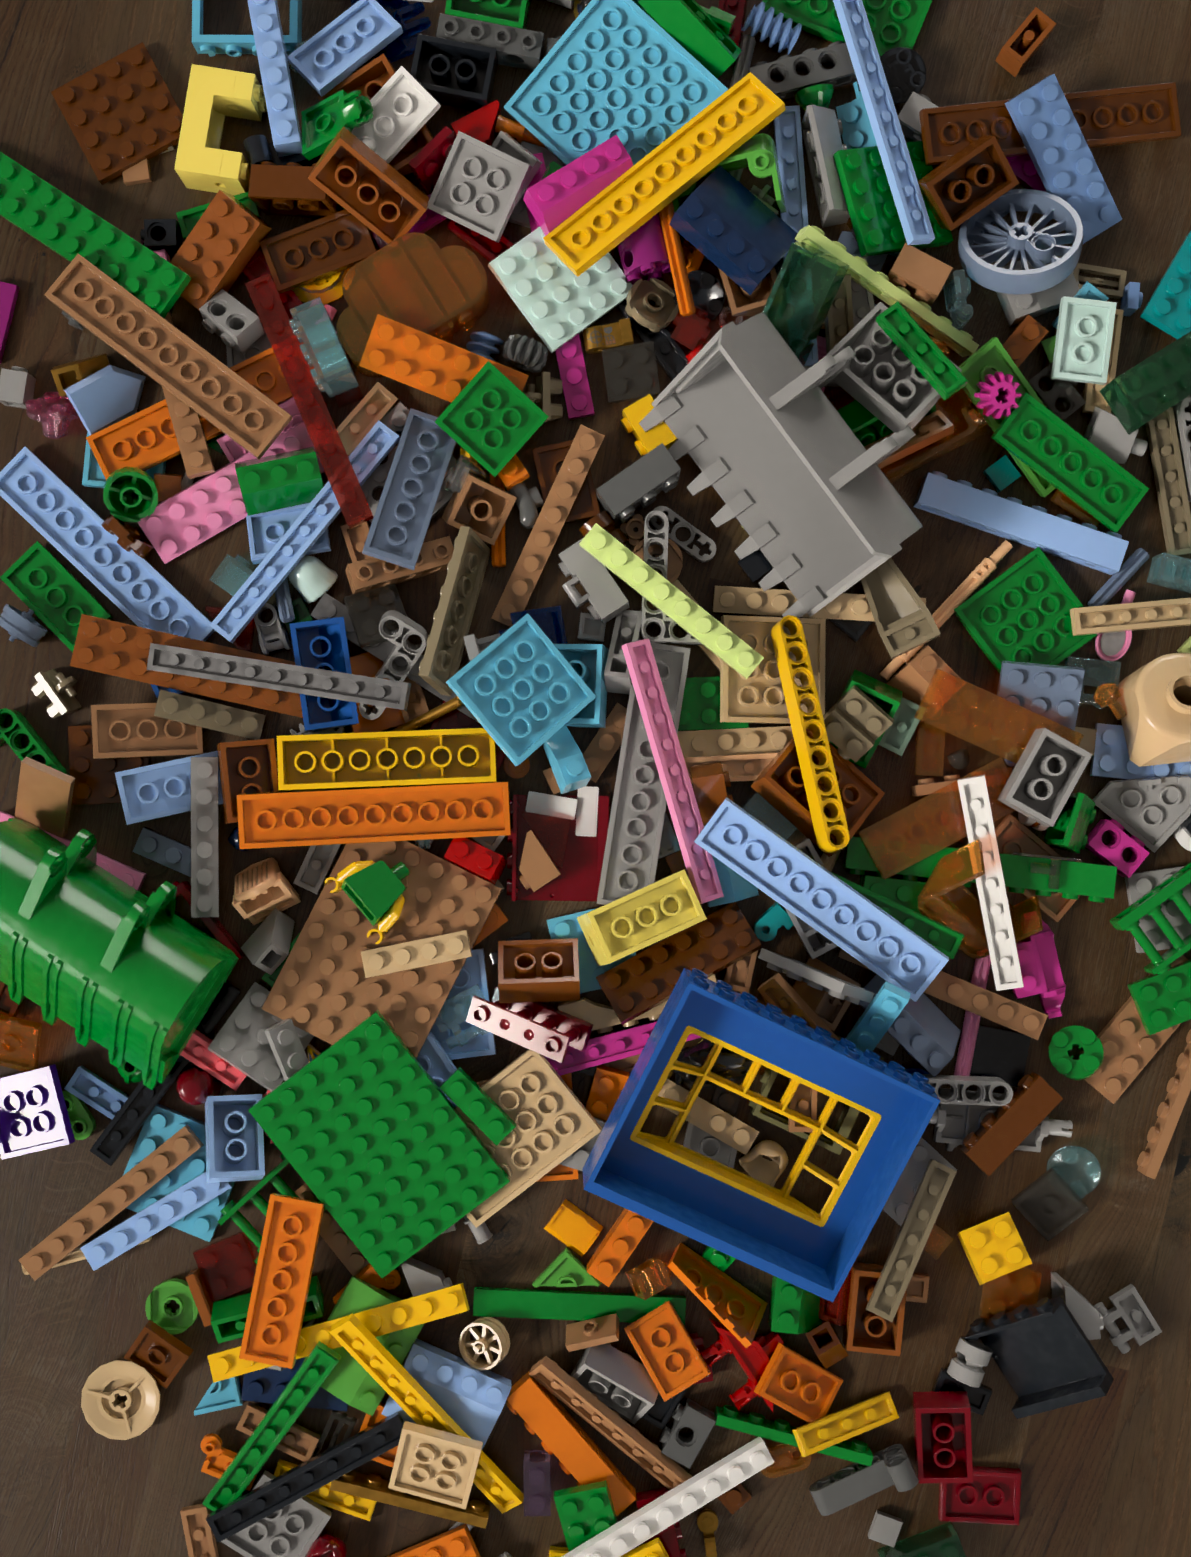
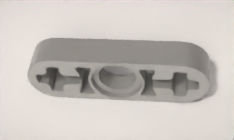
M659 506L653 510L666 513L671 524H673L674 520L678 521L674 525L671 534L668 533V538L674 541L679 548L699 562H709L713 559L716 553V544L711 538L666 506ZM657 518L650 520L651 526L656 531L663 528V523L660 525L656 523ZM680 527H685L690 531L691 537L687 541H679L675 535L676 530ZM695 535L700 537L696 541L701 546L708 544L710 546V555L706 553L703 556L699 555L700 549L696 545H693L692 549L687 547L693 542Z

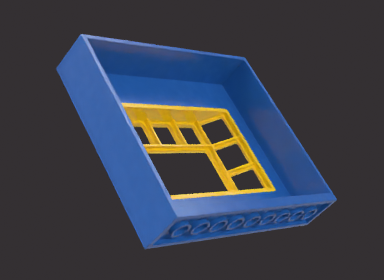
M684 968L582 1168L584 1190L833 1302L941 1100L935 1093V1088L928 1083L929 1079L917 1072H914L913 1075L907 1073L900 1064L894 1061H890L888 1064L880 1060L881 1057L871 1050L866 1049L865 1052L858 1050L853 1042L845 1038H841L839 1041L831 1037L832 1034L822 1027L817 1026L816 1029L809 1027L804 1019L796 1015H792L790 1018L782 1014V1010L773 1004L767 1003L765 1006L758 1003V999L747 992L739 994L733 991V987L724 981L718 980L716 983L707 979L708 975L698 969L693 968L690 971ZM689 1034L698 1035L714 1043L702 1067L677 1061ZM723 1047L753 1061L740 1085L711 1072ZM761 1065L791 1078L780 1102H775L749 1090ZM673 1069L697 1076L684 1102L658 1096L670 1071ZM705 1081H710L813 1129L782 1189H776L675 1142ZM800 1083L829 1096L818 1120H813L788 1108ZM838 1101L870 1117L857 1144L826 1126ZM654 1105L679 1111L666 1137L640 1132ZM821 1134L851 1152V1156L838 1179L808 1161ZM803 1169L833 1188L820 1214L789 1195Z

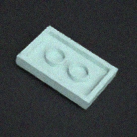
M1066 296L1061 298L1051 379L1100 385L1107 383L1117 302Z

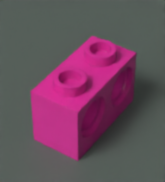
M1100 819L1088 834V841L1085 847L1106 865L1117 867V874L1121 877L1130 878L1149 855V852L1143 848L1145 844L1133 835L1129 837L1124 833L1123 830L1125 828L1116 820ZM1105 831H1108L1111 835V841L1108 845L1102 842V834ZM1125 848H1129L1132 853L1131 859L1127 862L1122 857Z

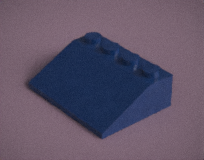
M721 165L691 193L675 212L669 224L749 295L755 291L797 241L795 237L798 234Z

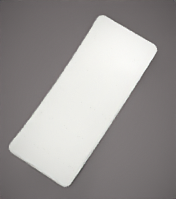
M586 786L578 789L576 836L596 837L598 787Z
M529 791L525 811L574 820L578 800Z

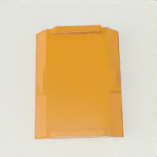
M565 1199L544 1229L582 1257L597 1239L603 1226Z

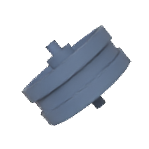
M6 603L3 612L0 614V626L11 635L9 640L13 642L15 639H18L33 647H37L42 636H45L48 630L34 620L35 618L32 616L33 610L29 609L28 612H22Z

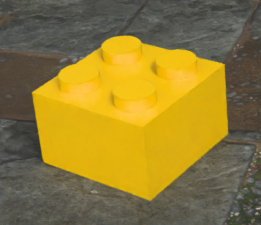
M1009 1212L957 1234L979 1285L1032 1264Z

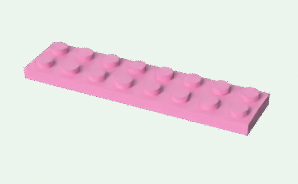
M316 412L282 432L262 456L266 457L314 446L320 474L330 469L339 460L345 458L343 454L327 442L332 432L320 412ZM247 452L214 473L209 474L159 503L153 514L137 522L164 564L247 516L235 470V463L257 459L255 456Z

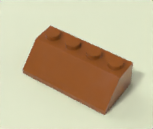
M344 126L327 146L308 176L311 182L393 248L403 239L428 207L429 197Z

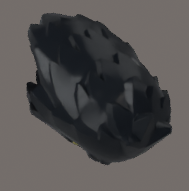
M703 1038L698 1044L684 1048L677 1061L702 1067L714 1043ZM723 1047L711 1072L732 1082L738 1081L746 1076L753 1061ZM673 1069L676 1085L685 1084L691 1089L697 1076ZM705 1081L702 1088H710L718 1085L710 1081Z

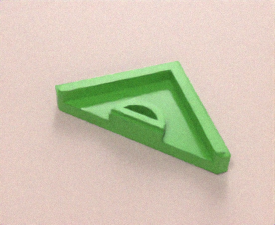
M567 1247L532 1283L535 1288L541 1286H600L602 1284L587 1273V1267Z

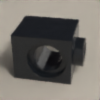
M144 219V229L140 231L142 245L151 251L165 249L168 254H176L182 245V232L176 219ZM159 233H166L163 240L156 241V236Z

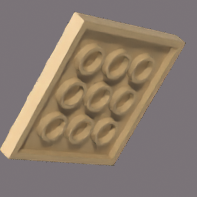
M721 616V623L762 655L764 659L747 679L721 659L720 722L790 724L771 638L772 627L784 617ZM798 618L803 626L822 715H824L826 619ZM783 626L784 632L790 635L789 629ZM789 652L790 658L796 661L795 655ZM794 677L795 683L802 687L801 681ZM800 703L801 709L807 713V707Z

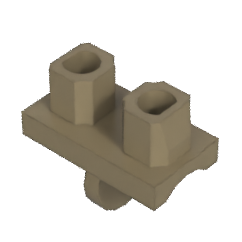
M542 372L541 376L535 377V384H527V393L524 394L549 416L543 424L562 418V404L550 403V395L559 396L562 393V380L550 377V372Z
M55 669L47 672L41 671L34 676L37 681L31 690L40 699L47 696L51 699L52 703L46 707V711L51 718L54 719L76 712L82 707L74 697L77 694L73 689V686L77 683L74 676L65 678L62 672L57 673Z

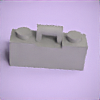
M582 538L558 554L561 563L558 564L559 568L566 578L570 575L572 577L562 587L576 608L589 601L590 605L587 609L593 619L596 621L600 618L602 623L605 624L630 607L629 601L606 567L579 546V543L583 540ZM578 583L587 593L583 597L575 587Z

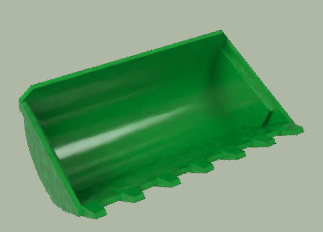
M9 818L8 821L0 822V981L8 985L10 999L20 1005L24 997H27L41 1006L43 1021L51 1026L54 1025L57 1018L75 1028L76 1042L86 1047L92 1039L109 1050L110 1064L118 1069L125 1060L141 1070L143 1085L152 1090L157 1082L162 1084L239 960L231 949L174 914L177 892L175 885L165 881L156 893L152 892L150 897H147L96 865L97 839L94 838V834L86 829L80 830L69 846H66L35 825L23 820Z

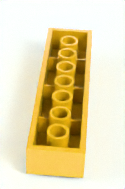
M484 728L277 736L278 789L280 791L497 782L495 741Z

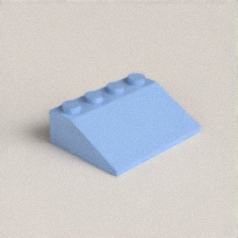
M416 1338L402 1366L471 1439L483 1442V1449L512 1388L511 1380L489 1370L472 1368L464 1359ZM389 1395L381 1414L389 1417L399 1411L404 1422L415 1423Z

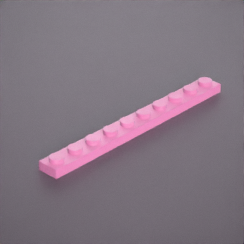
M648 638L622 645V650L690 883L700 904L722 898L724 894L713 856L694 842L704 828L650 640Z

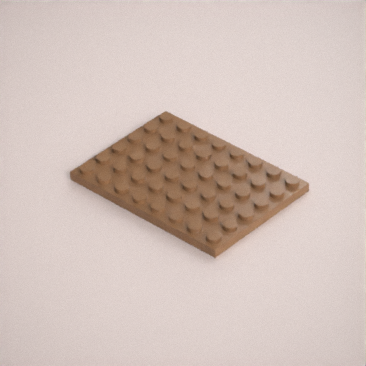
M408 841L346 844L329 877H338L337 874L355 861L372 860L376 863L383 860L390 869L399 862L406 865L410 874L401 880L406 890L403 893L405 903L400 918L388 932H385L384 940L379 944H375L380 939L379 934L373 932L367 938V933L372 928L378 927V924L373 926L343 889L338 893H330L336 887L334 880L330 884H325L262 1009L282 1020L292 1019L294 1026L331 1045L378 1010L417 1059L467 958L365 978L361 951L464 930L468 931L472 950L502 889Z

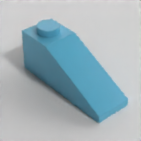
M563 726L542 744L561 794L586 787L591 778L580 748L567 726Z

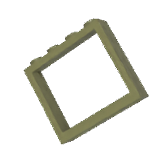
M835 1034L839 1039L844 1038L842 1036ZM878 1054L881 1057L880 1060L883 1061L884 1057ZM765 1067L760 1077V1082H762L759 1092H754L767 1098L778 1072ZM751 1100L749 1101L752 1115L788 1131L787 1118L767 1110L762 1105ZM845 1104L834 1131L848 1139L860 1111ZM791 1132L806 1140L810 1135L808 1132ZM820 1135L816 1142V1145L838 1155L841 1154L843 1146L823 1135Z

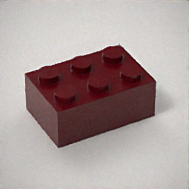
M967 1391L913 1392L915 1463L919 1483H973L971 1408Z

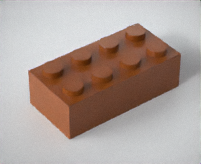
M222 190L218 191L170 262L192 278L181 296L199 311V308L220 290L223 289L228 293L260 247L259 242L263 241L272 229L233 195Z

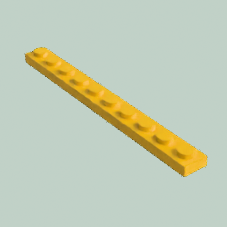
M460 1283L357 1312L354 1315L374 1337L463 1313L470 1310L464 1285ZM347 1316L301 1328L296 1359L307 1357L319 1341L331 1349L342 1347L331 1335L330 1330L333 1324ZM241 1346L207 1356L213 1383L274 1365L240 1359Z
M353 1313L332 1325L331 1335L416 1424L470 1438ZM481 1450L473 1480L476 1487L502 1514L522 1504L524 1494Z

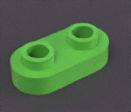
M64 1090L62 1091L64 1100L69 1102L67 1111L74 1138L76 1140L86 1139L95 1131L96 1121L84 1101ZM77 1122L83 1125V1131H79L76 1128Z

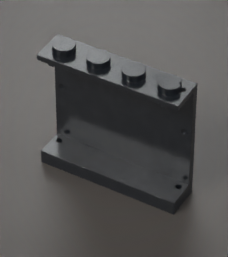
M1060 1296L1052 1299L1046 1297L1039 1300L1036 1304L1029 1306L1023 1304L1007 1313L1000 1311L991 1318H978L970 1324V1330L965 1336L966 1341L978 1340L980 1337L984 1345L992 1349L993 1359L1018 1396L1011 1409L1017 1419L1106 1396L1114 1381L1109 1370Z

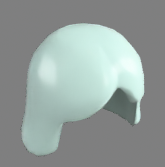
M305 555L289 574V580L301 594L304 602L310 604L332 587L336 582L338 574L328 568L318 558Z

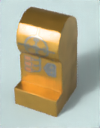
M630 318L620 319L619 322L607 325L592 326L582 331L585 350L588 354L634 348Z

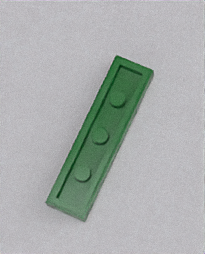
M896 302L876 317V323L944 400H947L967 385L968 380L899 302Z

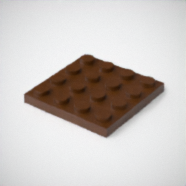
M143 42L51 91L102 185L122 175L124 170L146 158L150 160L168 150L170 146L174 147L179 143L183 114Z

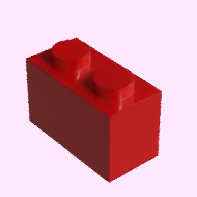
M453 838L444 855L448 862L493 885L496 884L507 864L502 855L467 838Z

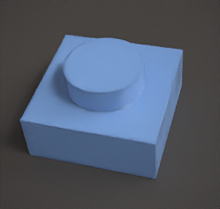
M1129 282L1124 287L1120 310H1124L1123 316H1131L1142 305L1143 293L1140 292V283Z

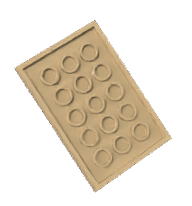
M530 1049L480 1087L517 1124L497 1146L458 1106L454 1107L510 1178L508 1184L466 1215L476 1228L602 1131L601 1126L547 1059Z

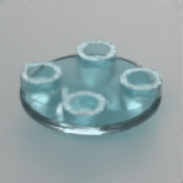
M1067 1146L1052 1154L1047 1163L1046 1173L1049 1183L1056 1191L1075 1199H1082L1098 1185L1101 1178V1167L1097 1158L1089 1150L1079 1146Z

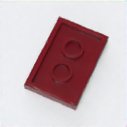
M973 1466V1483H940L939 1521L1019 1525L1022 1471L1019 1468Z

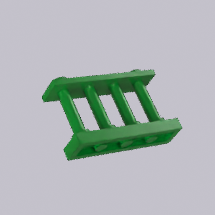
M1191 862L1109 920L1115 929L1130 931L1152 961L1144 967L1147 973L1154 975L1165 973L1171 968L1170 963L1191 949V934L1182 940L1160 910L1162 908L1161 903L1167 899L1173 900L1191 924V906L1182 895V888L1189 883L1191 884ZM1146 914L1153 917L1173 945L1172 948L1162 955L1159 954L1139 926V919Z
M283 1154L279 1156L282 1161L237 1203L231 1200L220 1211L223 1216L217 1221L222 1225L231 1218L258 1247L256 1250L258 1253L260 1251L262 1235L238 1209L250 1199L266 1217L269 1203L258 1191L269 1181L282 1195L299 1198L277 1174L289 1163ZM257 1256L256 1259L254 1260V1262H255L256 1264H257V1261H258V1256Z

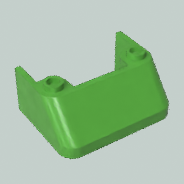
M760 133L754 135L702 177H708L720 165L727 172L749 167L750 172L757 178L772 176L776 202L781 213L786 212L776 147L772 137L768 134ZM697 182L673 200L674 212L683 204L682 197L691 195L696 189Z

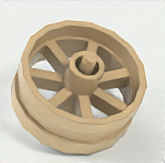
M492 1317L476 1319L467 1325L460 1334V1353L464 1361L477 1370L493 1368L504 1360L509 1353V1334L505 1326ZM475 1326H482V1334L476 1329ZM470 1333H471L477 1340H470ZM491 1351L499 1354L497 1360L494 1361ZM482 1353L485 1354L486 1360L480 1358Z

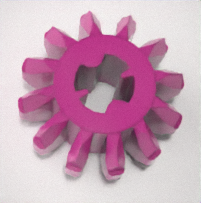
M995 372L994 376L992 374L985 375V382L977 383L981 391L974 394V397L980 398L976 407L983 408L982 414L984 416L992 415L994 419H1000L1002 415H1011L1010 408L1016 409L1019 407L1017 402H1015V398L1023 396L1015 391L1020 384L1012 382L1013 376L1011 374L1004 375L1003 372Z

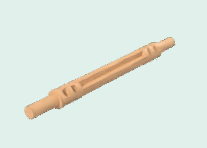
M1005 540L989 558L985 557L975 570L932 614L938 629L953 615L954 609L965 602L985 579L997 569L996 565L1013 548L1010 542ZM924 644L894 658L879 675L887 681L903 663L907 664Z

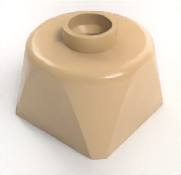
M1191 653L1166 654L1152 660L1124 678L1114 689L1130 761L1139 767L1191 761Z

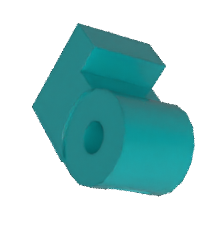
M775 902L755 921L753 930L758 939L766 942L775 938L778 929L782 925L789 930L793 923L789 915Z

